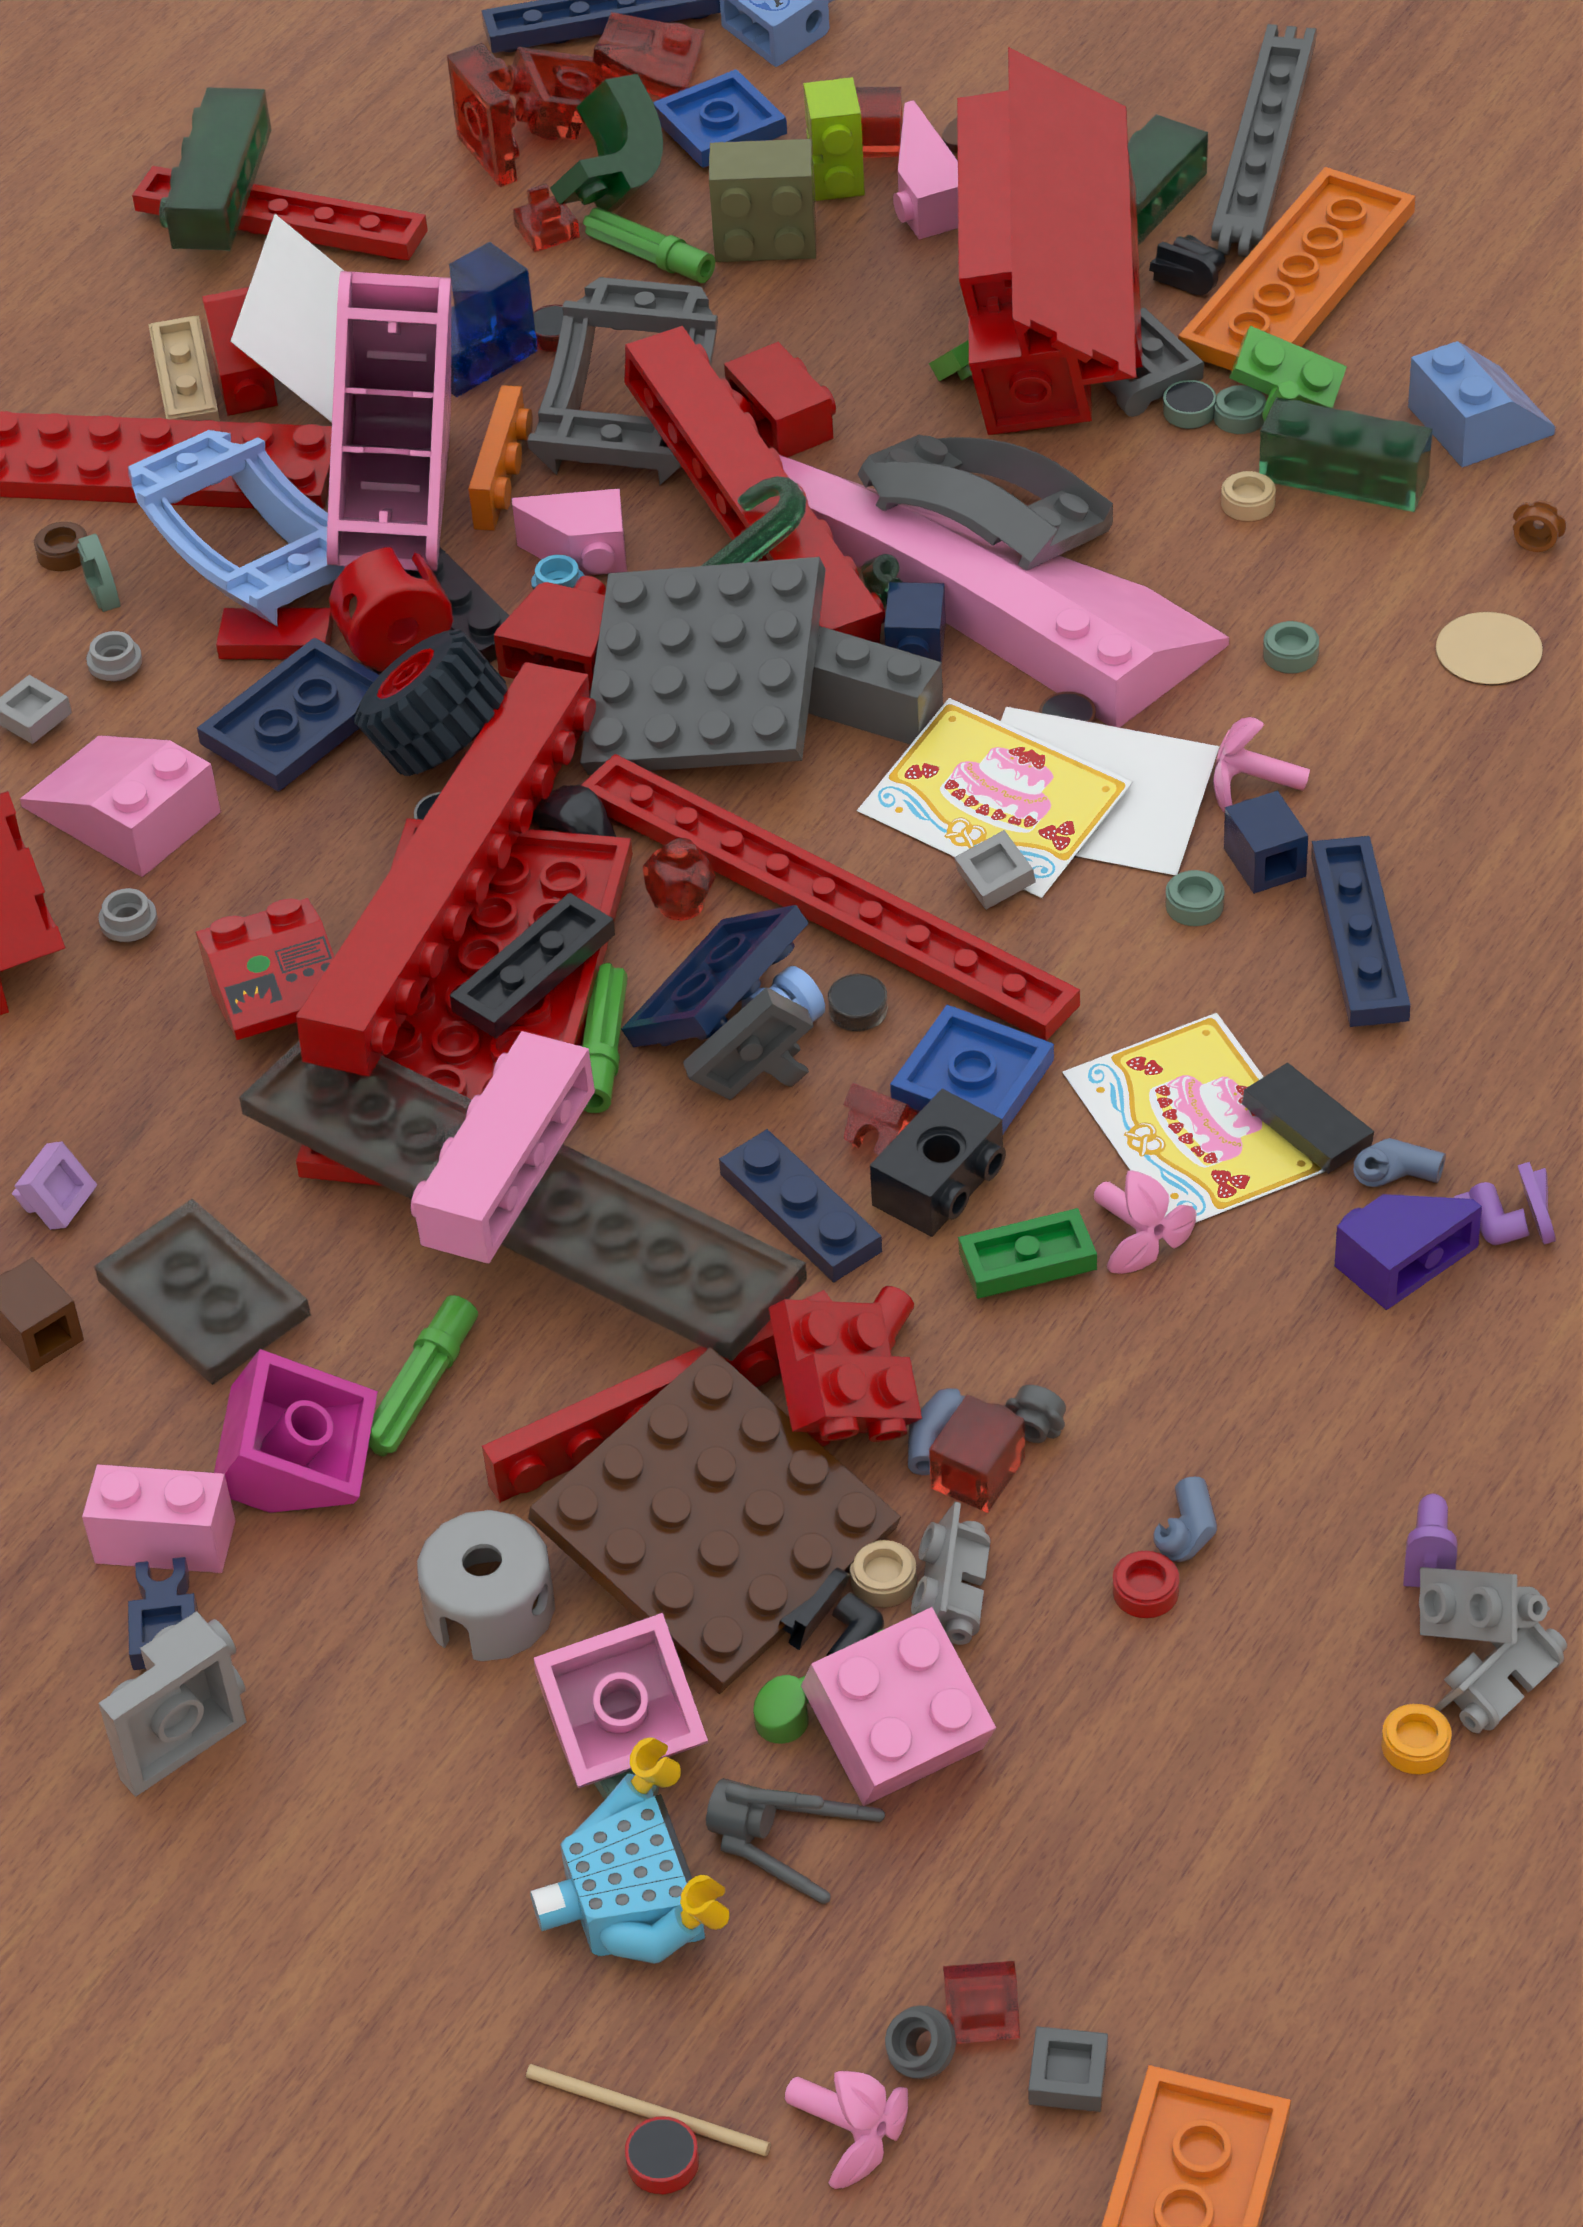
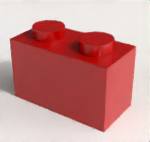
M779 341L724 363L725 379L728 381L731 389L740 393L751 405L758 434L768 448H774L779 455L788 458L834 439L832 416L836 414V404L830 390L824 385L820 386L808 373L802 360L798 357L794 358Z

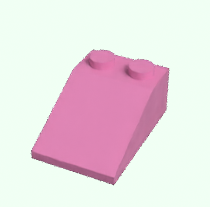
M97 736L20 798L21 806L140 877H144L221 813L211 763L170 740Z

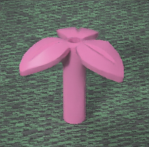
M1247 717L1235 722L1226 733L1218 750L1213 786L1217 803L1223 812H1225V807L1232 805L1230 782L1232 777L1240 772L1301 791L1304 790L1307 784L1310 769L1244 749L1245 745L1264 726V723L1256 718Z
M1127 1171L1125 1192L1111 1182L1101 1183L1094 1192L1096 1203L1136 1229V1234L1124 1239L1110 1256L1107 1269L1111 1273H1131L1145 1268L1157 1259L1159 1239L1163 1238L1167 1244L1175 1249L1189 1238L1195 1226L1197 1213L1192 1206L1178 1205L1165 1216L1169 1204L1168 1193L1157 1180L1141 1172Z
M838 2071L834 2073L837 2093L801 2077H795L790 2081L785 2092V2100L789 2105L851 2131L855 2143L843 2154L828 2182L832 2188H845L857 2183L869 2175L882 2162L884 2153L883 2136L886 2135L888 2138L897 2141L905 2125L908 2112L907 2088H895L886 2102L885 2087L872 2076L860 2072Z

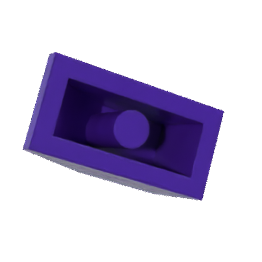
M1383 1194L1364 1208L1351 1210L1337 1225L1334 1266L1385 1310H1388L1478 1247L1482 1206L1474 1199Z

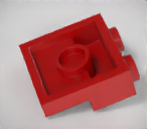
M784 1299L768 1307L792 1432H820V1437L823 1441L842 1440L855 1436L858 1433H868L869 1441L883 1442L905 1436L907 1434L906 1426L922 1419L910 1357L891 1356L881 1304Z

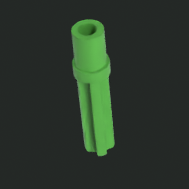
M599 207L593 208L589 215H585L583 224L586 226L585 233L588 236L650 261L664 271L678 273L699 283L708 281L714 272L715 257L708 252L688 245L681 238L673 235L666 236Z
M604 963L599 966L588 1006L582 1046L589 1048L595 1089L594 1094L584 1108V1111L590 1113H600L610 1107L614 1077L619 1070L620 1055L618 1053L628 977L623 968H614L611 963Z
M456 1295L447 1296L429 1326L424 1328L413 1345L414 1350L374 1413L368 1447L372 1449L374 1454L384 1457L398 1449L443 1373L455 1362L460 1353L461 1344L478 1318L477 1309L468 1300Z

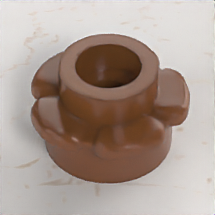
M1538 500L1533 504L1525 502L1517 507L1513 514V519L1516 521L1513 524L1514 537L1518 544L1526 550L1532 552L1549 550L1554 546L1557 538L1562 537L1565 533L1566 521L1564 516L1558 515L1557 507L1550 502ZM1534 521H1541L1544 525L1537 524Z

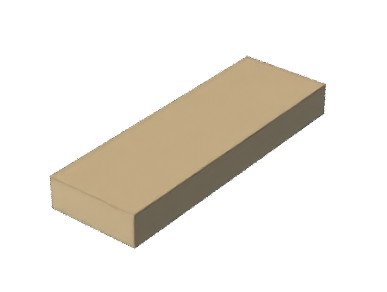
M199 316L148 324L166 419L220 421Z

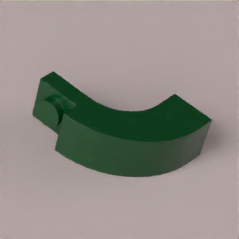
M638 74L605 79L576 107L594 138L598 157L579 160L550 187L559 205L581 201L583 205H588L594 202L597 207L612 212L652 178L657 171L663 154V134L653 101Z

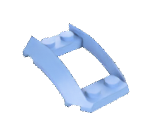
M207 430L128 466L129 478L138 504L177 553L224 595L277 626V608L332 583L346 567L327 565L328 513L313 503L287 479L265 451V441L258 437L244 444L231 442V433ZM232 476L254 508L288 545L239 568L205 543L185 523L171 504L177 503L192 493L210 485L218 484L223 479Z

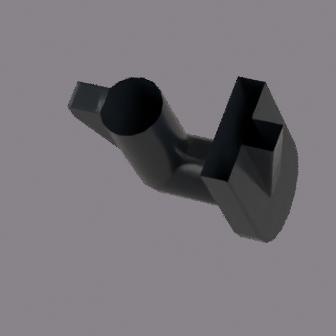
M1191 235L1186 237L1179 236L1173 245L1166 242L1158 244L1156 258L1150 262L1149 271L1154 272L1153 280L1191 294L1204 295L1216 286L1218 272L1224 267L1226 260L1223 252L1203 244L1196 237Z
M837 1567L814 1596L780 1620L779 1624L782 1622L787 1624L782 1629L790 1634L788 1642L790 1645L798 1650L802 1648L839 1599L848 1583L850 1574ZM851 1592L844 1596L834 1609L832 1616L846 1624L847 1628L826 1656L882 1630L884 1619L881 1612Z

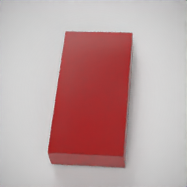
M224 608L216 643L219 659H287L314 637L330 646L334 624L331 609L277 608V626L246 608Z

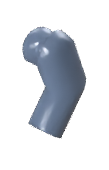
M1187 1477L1176 1484L1175 1494L1181 1516L1179 1518H1169V1527L1167 1529L1160 1523L1155 1528L1153 1534L1154 1543L1160 1553L1171 1561L1182 1562L1192 1559L1216 1534L1217 1522L1205 1479L1201 1477Z

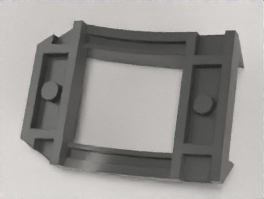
M599 277L584 287L585 296L577 302L565 301L563 304V320L557 352L548 386L538 411V425L535 433H530L528 437V448L556 475L563 460L657 469L660 486L681 465L648 417L580 410L590 364L595 328L605 327L614 330L662 333L683 326L694 343H699L704 347L711 366L718 327V316L712 314L709 308V299L700 286Z
M919 434L869 455L857 474L865 488L873 486L880 496L876 506L882 511L891 509L899 504H907L939 513L967 527L992 546L1003 541L1022 555L1018 565L1026 571L1109 532L1113 524V503L1057 462L1027 448L1002 441L971 437L934 438ZM972 473L989 475L1008 481L1041 498V500L1027 506L1003 488Z

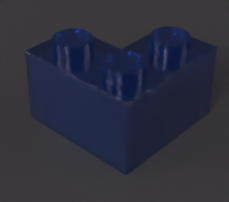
M491 242L449 264L454 306L451 307V394L455 397L461 396L538 352L528 269Z

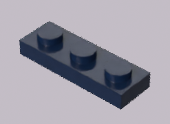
M768 1129L719 1158L720 1175L833 1283L882 1252V1236Z

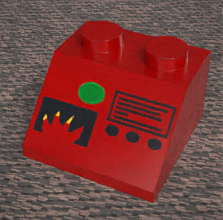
M308 898L302 900L282 899L269 905L265 911L246 917L226 916L214 921L209 928L195 932L211 993L236 1040L297 1022L296 1015L334 958L322 920Z

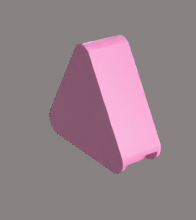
M340 271L327 522V565L347 566L364 553L383 547H392L404 570H418L411 559L416 552L421 554L432 571H437L451 417V278Z

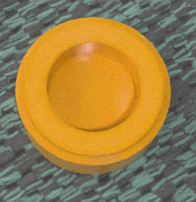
M1424 1704L1400 1706L1393 1710L1384 1721L1381 1741L1382 1752L1387 1761L1402 1772L1417 1775L1433 1772L1440 1768L1448 1759L1452 1736L1451 1727L1446 1717L1433 1707Z

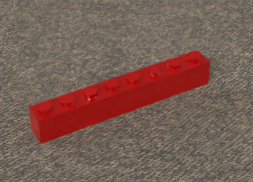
M683 326L625 344V385L747 562L820 557L826 572L819 626L880 644L881 624L885 622V610L879 596L874 592L870 593L859 578V573L853 559L848 555L844 556L833 540V535L827 522L823 519L818 520L808 505L803 488L798 483H792L783 470L782 461L774 448L767 447L758 434L757 425L753 417L748 412L743 413L734 400L728 381L725 378H719L710 366L704 347L699 343L695 344Z

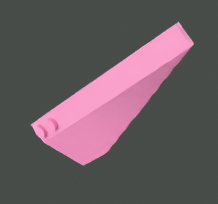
M779 455L785 473L793 484L798 483L803 488L811 510L818 520L823 519L827 522L835 544L844 556L848 555L853 559L857 567L889 586V582L945 583L947 624L1054 692H1076L1088 697L1095 705L1096 718L1108 726L1120 728L1229 646L1228 636L1148 587L1062 556L1052 558L1026 571L1018 565L1022 555L1003 541L992 546L958 522L934 511L917 506L899 504L891 509L882 511L876 506L880 496L875 489L865 488L864 485Z

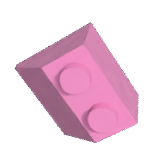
M663 1613L534 1657L535 1673L557 1737L578 1789L632 1770L630 1767V1754L633 1747L644 1738L652 1737L668 1745L666 1754L660 1759L708 1743Z

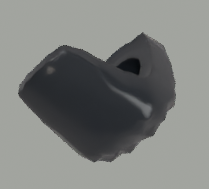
M563 785L559 789L552 790L547 799H541L533 812L532 818L540 828L554 827L561 832L616 837L603 803L588 787Z

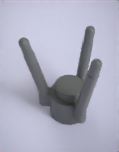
M722 1778L718 1781L711 1794L706 1814V1826L708 1831L723 1835L721 1843L722 1852L743 1857L799 1892L808 1895L821 1904H826L831 1898L827 1890L750 1842L754 1837L761 1839L767 1837L774 1822L776 1809L875 1822L884 1820L885 1812L880 1808L823 1800L821 1796L762 1789Z

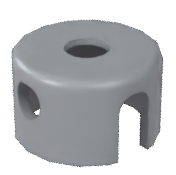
M494 1510L468 1512L443 1523L425 1540L417 1560L418 1584L426 1626L439 1645L445 1648L449 1642L445 1617L457 1621L467 1628L473 1660L478 1661L509 1658L530 1648L548 1630L555 1611L553 1584L547 1546L534 1526L514 1514ZM501 1562L500 1567L495 1572L486 1576L471 1575L465 1570L474 1564ZM538 1594H539L538 1601H537V1605H536V1607L532 1610L534 1601H535L536 1597H537Z

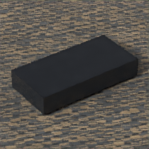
M1288 1062L1244 1089L1242 1105L1328 1174L1357 1156L1362 1150L1372 1146L1374 1130Z

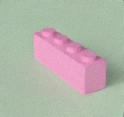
M521 1031L509 1052L502 1053L499 1056L490 1082L481 1095L473 1097L462 1126L454 1138L449 1137L445 1141L436 1167L427 1181H421L413 1193L411 1214L413 1217H416L420 1244L422 1246L487 1264L491 1262L595 1092L589 1048Z

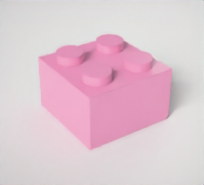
M932 1607L812 1663L801 1684L811 1707L863 1806L982 1750L996 1729L993 1720Z

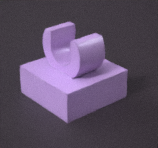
M62 1141L47 1143L15 1184L16 1189L12 1192V1195L26 1212H36L50 1230L60 1229L68 1226L97 1187V1183Z

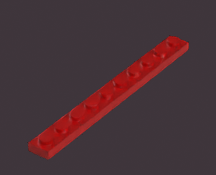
M614 754L581 784V786L591 789L598 796L605 807L608 817L783 907L797 905L806 919L1037 1038L1047 1041L1080 1006V989L617 754Z

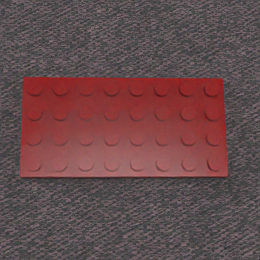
M406 819L391 869L423 820ZM528 829L525 834L520 833L511 847L507 865L503 869H498L490 881L484 902L481 905L476 904L467 918L463 936L459 941H453L444 955L439 975L434 979L430 978L421 992L416 1012L412 1016H407L398 1029L391 1052L388 1055H382L369 1077L326 1067L296 1159L299 1177L416 1189L421 1181H427L439 1162L443 1144L449 1137H455L466 1119L471 1100L474 1096L483 1093L493 1077L494 1067L499 1056L502 1053L509 1052L521 1031L580 1046L586 1025L588 1006L599 966L604 961L608 942L496 1039L453 1013L450 995L568 893L575 895L612 917L615 921L633 856L631 838ZM544 1175L528 1201L537 1202Z

